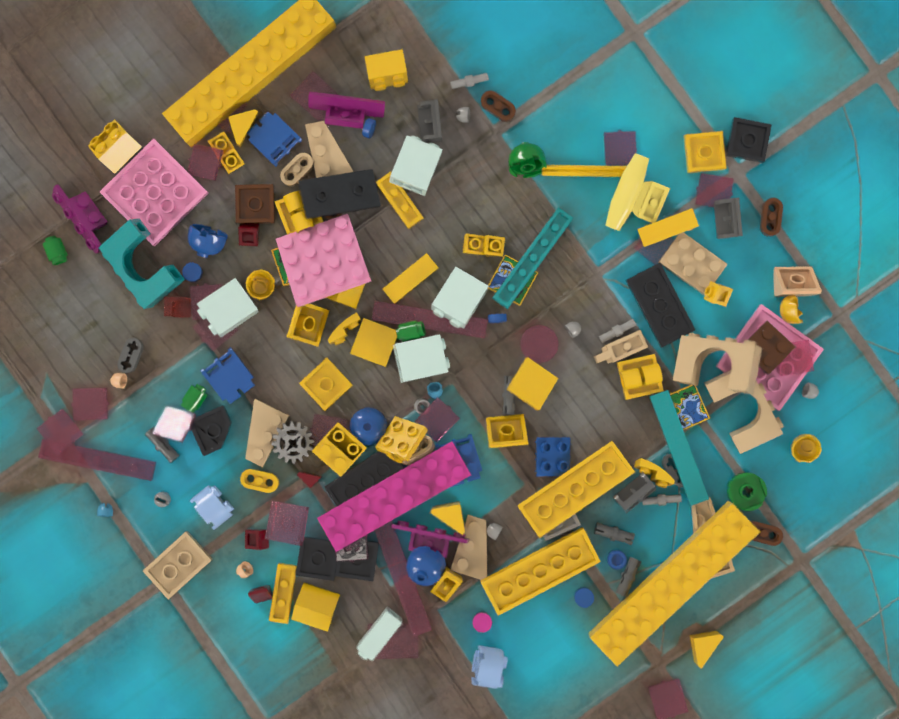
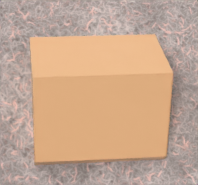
M812 266L774 267V297H786L789 295L814 296L821 294L822 290Z

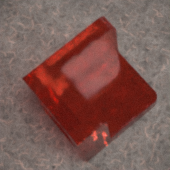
M164 297L165 317L191 318V298Z

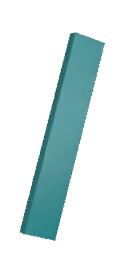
M557 208L492 297L493 300L508 310L574 219L561 208Z
M666 390L649 396L690 506L709 500L669 391Z

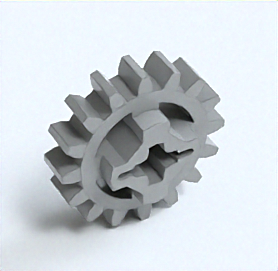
M290 421V426L283 423V429L276 428L278 435H272L276 441L271 442V444L277 446L273 449V452H279V459L285 457L284 461L286 463L291 459L292 463L295 464L297 458L302 462L303 455L309 456L307 450H313L309 445L314 443L313 439H309L312 433H306L308 427L304 426L301 428L300 422L296 426L293 424V421ZM289 430H297L295 433L287 432ZM303 436H305L304 447L301 445V440ZM280 438L284 440L282 449L280 447ZM296 438L297 444L295 446L293 444L289 446L290 443L288 440H294ZM292 451L298 452L297 454L293 455L289 454Z

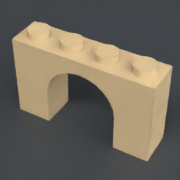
M689 333L688 336L681 335L673 381L698 386L701 367L705 358L713 352L725 351L732 363L728 389L734 392L754 394L762 348L757 346L756 342L744 340V343H738L736 339L725 338V341L718 340L716 336L707 335V338H700L699 334Z
M731 370L704 382L714 403L734 393H738L728 389ZM757 380L754 394H750L755 397L758 404V412L755 419L748 425L729 433L740 454L783 434L781 428L784 426L779 417L775 418L772 412L775 408L771 400H766L764 394L767 392L763 384H758Z

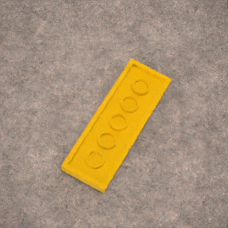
M611 441L517 505V507L540 539L633 475L635 471L614 442Z
M581 527L480 580L499 616L601 561L586 531Z

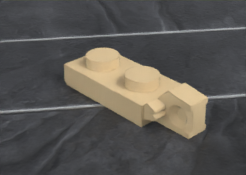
M641 330L605 345V347L601 348L603 353L594 356L596 363L604 360L608 364L614 363L648 348V345Z

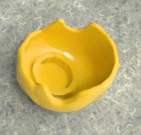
M261 269L249 274L246 280V290L252 298L258 300L266 299L273 293L275 279L268 271Z
M795 295L786 296L780 304V315L789 324L803 323V320L799 319L802 312L798 310V298Z
M801 434L794 438L791 444L792 456L799 463H811L819 457L822 451L821 442L811 434Z

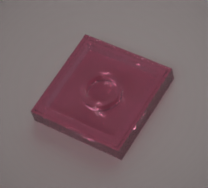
M271 501L265 539L302 546L309 507Z

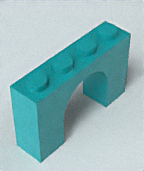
M139 218L129 219L99 249L103 257L114 268V272L123 280L125 287L132 292L137 303L143 309H147L157 305L185 279L174 264L162 267L150 279L141 277L135 271L132 262L133 252L151 234Z

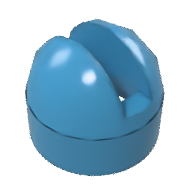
M438 382L430 383L427 386L428 395L433 399L440 398L443 392L442 385Z
M105 503L100 504L97 516L112 517L113 507L109 503H107L106 508Z

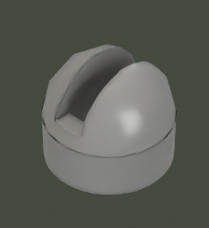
M459 108L456 112L460 114L456 115L457 120L469 123L470 108Z
M569 322L565 325L566 331L572 338L581 332V326L578 322Z
M809 382L802 389V396L808 399L816 398L819 394L818 387Z
M418 399L414 403V409L418 414H427L430 410V403L426 399ZM420 402L425 406L424 409L418 405Z
M159 492L155 495L154 502L158 507H166L170 504L171 497L167 492ZM158 497L161 498V499H163V500H166V502L163 503V502L159 501V500H158Z
M496 523L490 524L487 528L488 536L496 540L503 527Z

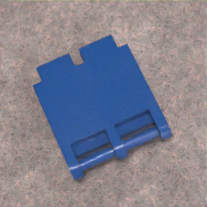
M267 112L258 120L262 126L259 127L255 123L248 130L247 134L250 136L248 140L276 167L278 162L286 154L288 155L290 150L298 142L300 143L302 139L276 113L271 115Z
M232 347L222 357L214 359L215 362L206 369L200 370L222 401L227 399L230 404L242 396L238 391L239 389L246 393L255 386L252 381L255 377ZM229 355H232L230 358H228V359H227L226 361H224L223 363L221 362V361H223L225 358H227ZM216 365H218L217 368H215L213 371H211V372L208 374V371H209V370H211L213 367H215Z
M472 434L456 441L455 439L451 440L471 473V476L467 477L468 482L480 479L479 472L483 470ZM470 441L469 443L457 446L459 443ZM436 444V445H435V448H436V450H437V449L443 447V446L446 445V444H443V445ZM464 480L458 482L457 484H455V485H453V486H451V487H454V486H457V485H460V484H464Z

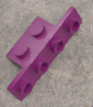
M309 92L308 107L310 109L325 110V124L363 129L365 116L384 117L385 101Z
M58 184L55 185L52 192L54 201L63 208L66 218L71 219L76 232L85 239L87 247L93 250L95 254L100 253L99 247L102 244L93 231L105 226L107 220L86 191L69 199Z
M400 520L391 526L394 529L412 532L408 550L413 551V549L419 546L431 547L430 550L439 551L444 558H447L450 540L469 543L470 539L465 538V534L462 535L459 532H454V535L446 534L447 530L435 528V531L427 530L428 526L420 524L412 527L409 526V522Z

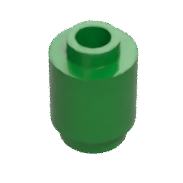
M56 236L47 237L42 245L49 262H52L53 265H59L68 261V254L62 239Z
M414 320L399 324L396 334L399 340L406 342L421 339L422 336H426V330L423 321Z
M198 383L196 386L191 385L182 398L181 406L194 413L208 396L206 393L207 389Z

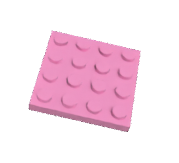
M154 138L100 191L127 220L140 218L151 233L146 239L153 246H156L209 194Z
M348 214L314 225L315 227L303 229L299 233L293 232L276 238L297 307L371 282Z
M760 304L735 339L738 343H744V340H748L765 321H769L795 346L794 350L769 375L758 367L756 380L758 384H763L767 392L764 394L766 400H771L775 410L780 411L824 349ZM726 352L716 365L724 373L732 369L731 359Z

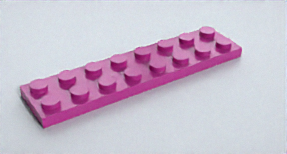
M451 441L324 513L317 519L337 552L471 476V473Z

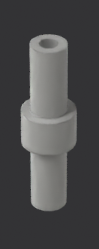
M487 73L476 76L468 75L464 76L465 78L451 81L450 84L452 89L463 86L468 88L475 86L474 84L488 81L489 78Z
M631 319L620 326L618 324L612 327V330L599 336L602 343L615 336L617 338L623 335V332L636 326V323Z
M657 494L656 497H646L642 503L643 505L658 504V506H664L666 503L682 502L681 494L667 496L665 494Z

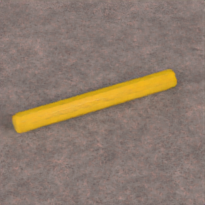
M547 165V168H542V175L621 177L627 166Z

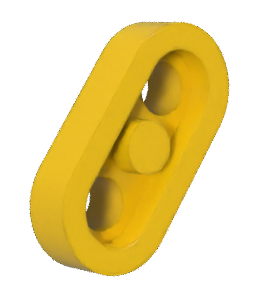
M248 469L240 476L241 484L248 489L271 493L279 486V479L273 473ZM249 475L254 476L253 482L248 480ZM268 479L273 481L272 486L267 485Z

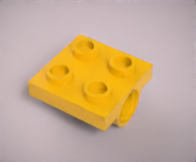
M300 191L291 192L285 195L283 199L275 201L287 235L293 232L299 233L303 229L315 227L314 225L323 222L322 217L306 220Z
M655 354L617 362L625 400L664 391L662 372Z
M395 416L375 448L379 452L385 453L397 463H402L403 460L409 462L428 430L423 425Z

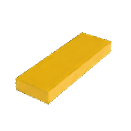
M390 171L376 181V184L406 227L410 229L424 219V217L405 190L389 182L392 173Z
M693 208L637 230L643 246L646 247L696 228L699 225Z
M426 253L385 286L383 291L396 304L439 268Z
M278 563L269 621L289 623L297 565Z

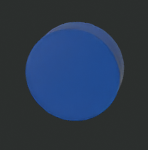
M368 118L365 121L362 130L363 137L370 139L373 136L376 120Z
M188 263L183 267L182 274L187 281L197 282L201 279L203 270L196 263Z
M507 314L488 315L489 323L507 321Z
M612 550L607 555V563L611 568L620 570L625 567L627 557L620 550Z
M581 587L576 590L574 600L578 606L586 608L592 605L594 595L590 589Z

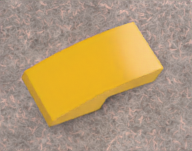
M224 131L208 141L228 174L245 164Z
M466 233L464 235L463 253L503 257L505 238Z
M358 313L345 319L332 332L328 339L329 344L334 343L336 346L346 341L345 337L348 335L345 329H354L359 326L358 322L362 321Z
M642 458L635 461L634 468L639 469V472L645 475L651 474L650 481L655 482L656 486L667 488V486L674 484L675 480L656 464Z

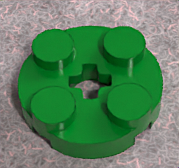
M739 473L727 484L728 499L737 509L754 511L762 506L767 496L765 482L759 476L752 473ZM744 487L751 488L750 496L747 497L745 494H742Z

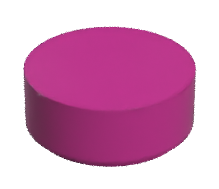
M479 612L473 617V627L476 631L484 633L491 628L492 619L489 614Z

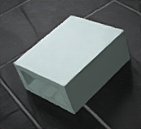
M406 136L389 182L425 196L443 149H440L434 143H425L419 137Z
M455 267L433 301L431 310L439 318L445 317L450 320L449 323L454 327H462L464 329L485 296L489 286Z
M236 278L197 303L200 308L197 312L203 320L207 318L210 322L208 327L214 336L218 334L220 337H223L259 312Z
M440 335L393 345L401 383L444 374L450 368L449 359L444 354L446 349L444 338L441 339Z
M387 606L357 645L358 654L365 660L369 658L373 661L402 624V618Z

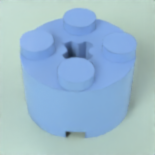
M208 485L195 495L190 502H196L197 505L194 507L207 524L212 522L214 526L211 528L215 530L233 515L231 511L234 508L228 500L224 502L220 498L222 493L216 486L211 487Z
M478 645L479 650L475 651L472 664V672L475 673V678L471 677L472 685L494 689L502 688L504 681L502 671L507 666V657L504 656V651L499 648Z

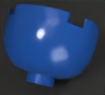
M192 224L190 225L187 239L191 248L197 251L198 256L207 258L208 255H216L222 251L228 235L219 229L216 232L210 226Z
M367 407L354 413L350 420L349 428L351 434L362 444L370 446L379 442L388 428V423L381 411L376 408Z
M419 546L413 549L406 565L409 578L421 586H430L437 583L446 567L443 555L437 550L436 552L430 550L431 547Z

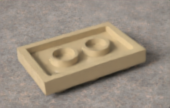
M684 232L675 237L658 262L704 296L705 289L709 286L710 281L715 282L727 266V263Z
M186 531L149 564L143 572L164 596L170 599L213 559L193 536Z

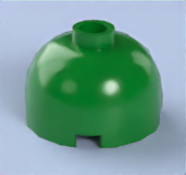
M523 142L516 146L508 158L510 174L514 177H517V174L523 175V178H531L542 174V168H547L544 151L538 145L529 142Z

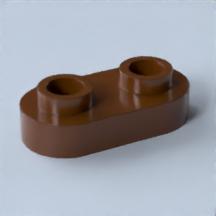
M486 91L481 97L483 109L499 120L509 122L514 118L516 113L515 106L498 93ZM491 99L494 103L489 105L487 100ZM503 110H508V111H509V114H508V115H504V114L502 113V111H503Z
M770 198L762 205L760 230L763 235L768 237L776 235L781 229L783 204L777 198ZM769 205L774 207L773 212L769 210ZM767 224L772 226V230L767 229Z
M750 521L760 531L752 541L771 546L779 545L782 542L783 533L778 527ZM770 532L774 533V537L772 539L769 538Z

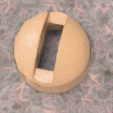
M125 373L113 374L110 379L112 386L121 389L125 388L127 375Z
M244 561L238 565L236 574L242 579L248 578L253 574V567L249 562Z

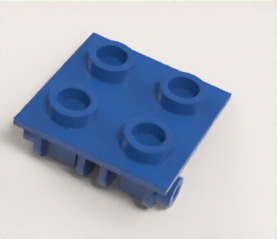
M570 437L536 438L535 472L537 477L561 476L570 470Z

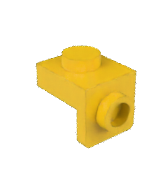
M710 281L709 286L705 289L703 299L726 307L733 289Z

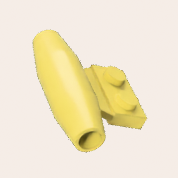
M635 153L622 173L611 200L606 226L620 231L631 212L636 217L654 223L657 221L670 188L653 181L644 182L649 158Z

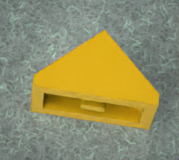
M255 109L228 116L238 147L242 145L248 130L258 115V111Z
M446 566L442 577L435 583L430 592L447 602L463 581L462 576Z
M718 631L690 635L694 662L701 669L724 638Z

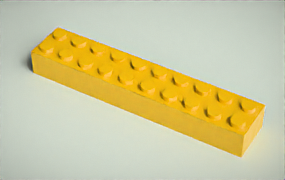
M298 0L162 113L163 116L192 148L226 120L228 116L232 115L336 28L333 18L317 0Z
M727 501L589 632L590 639L616 666L620 665L757 536L760 531L733 503Z

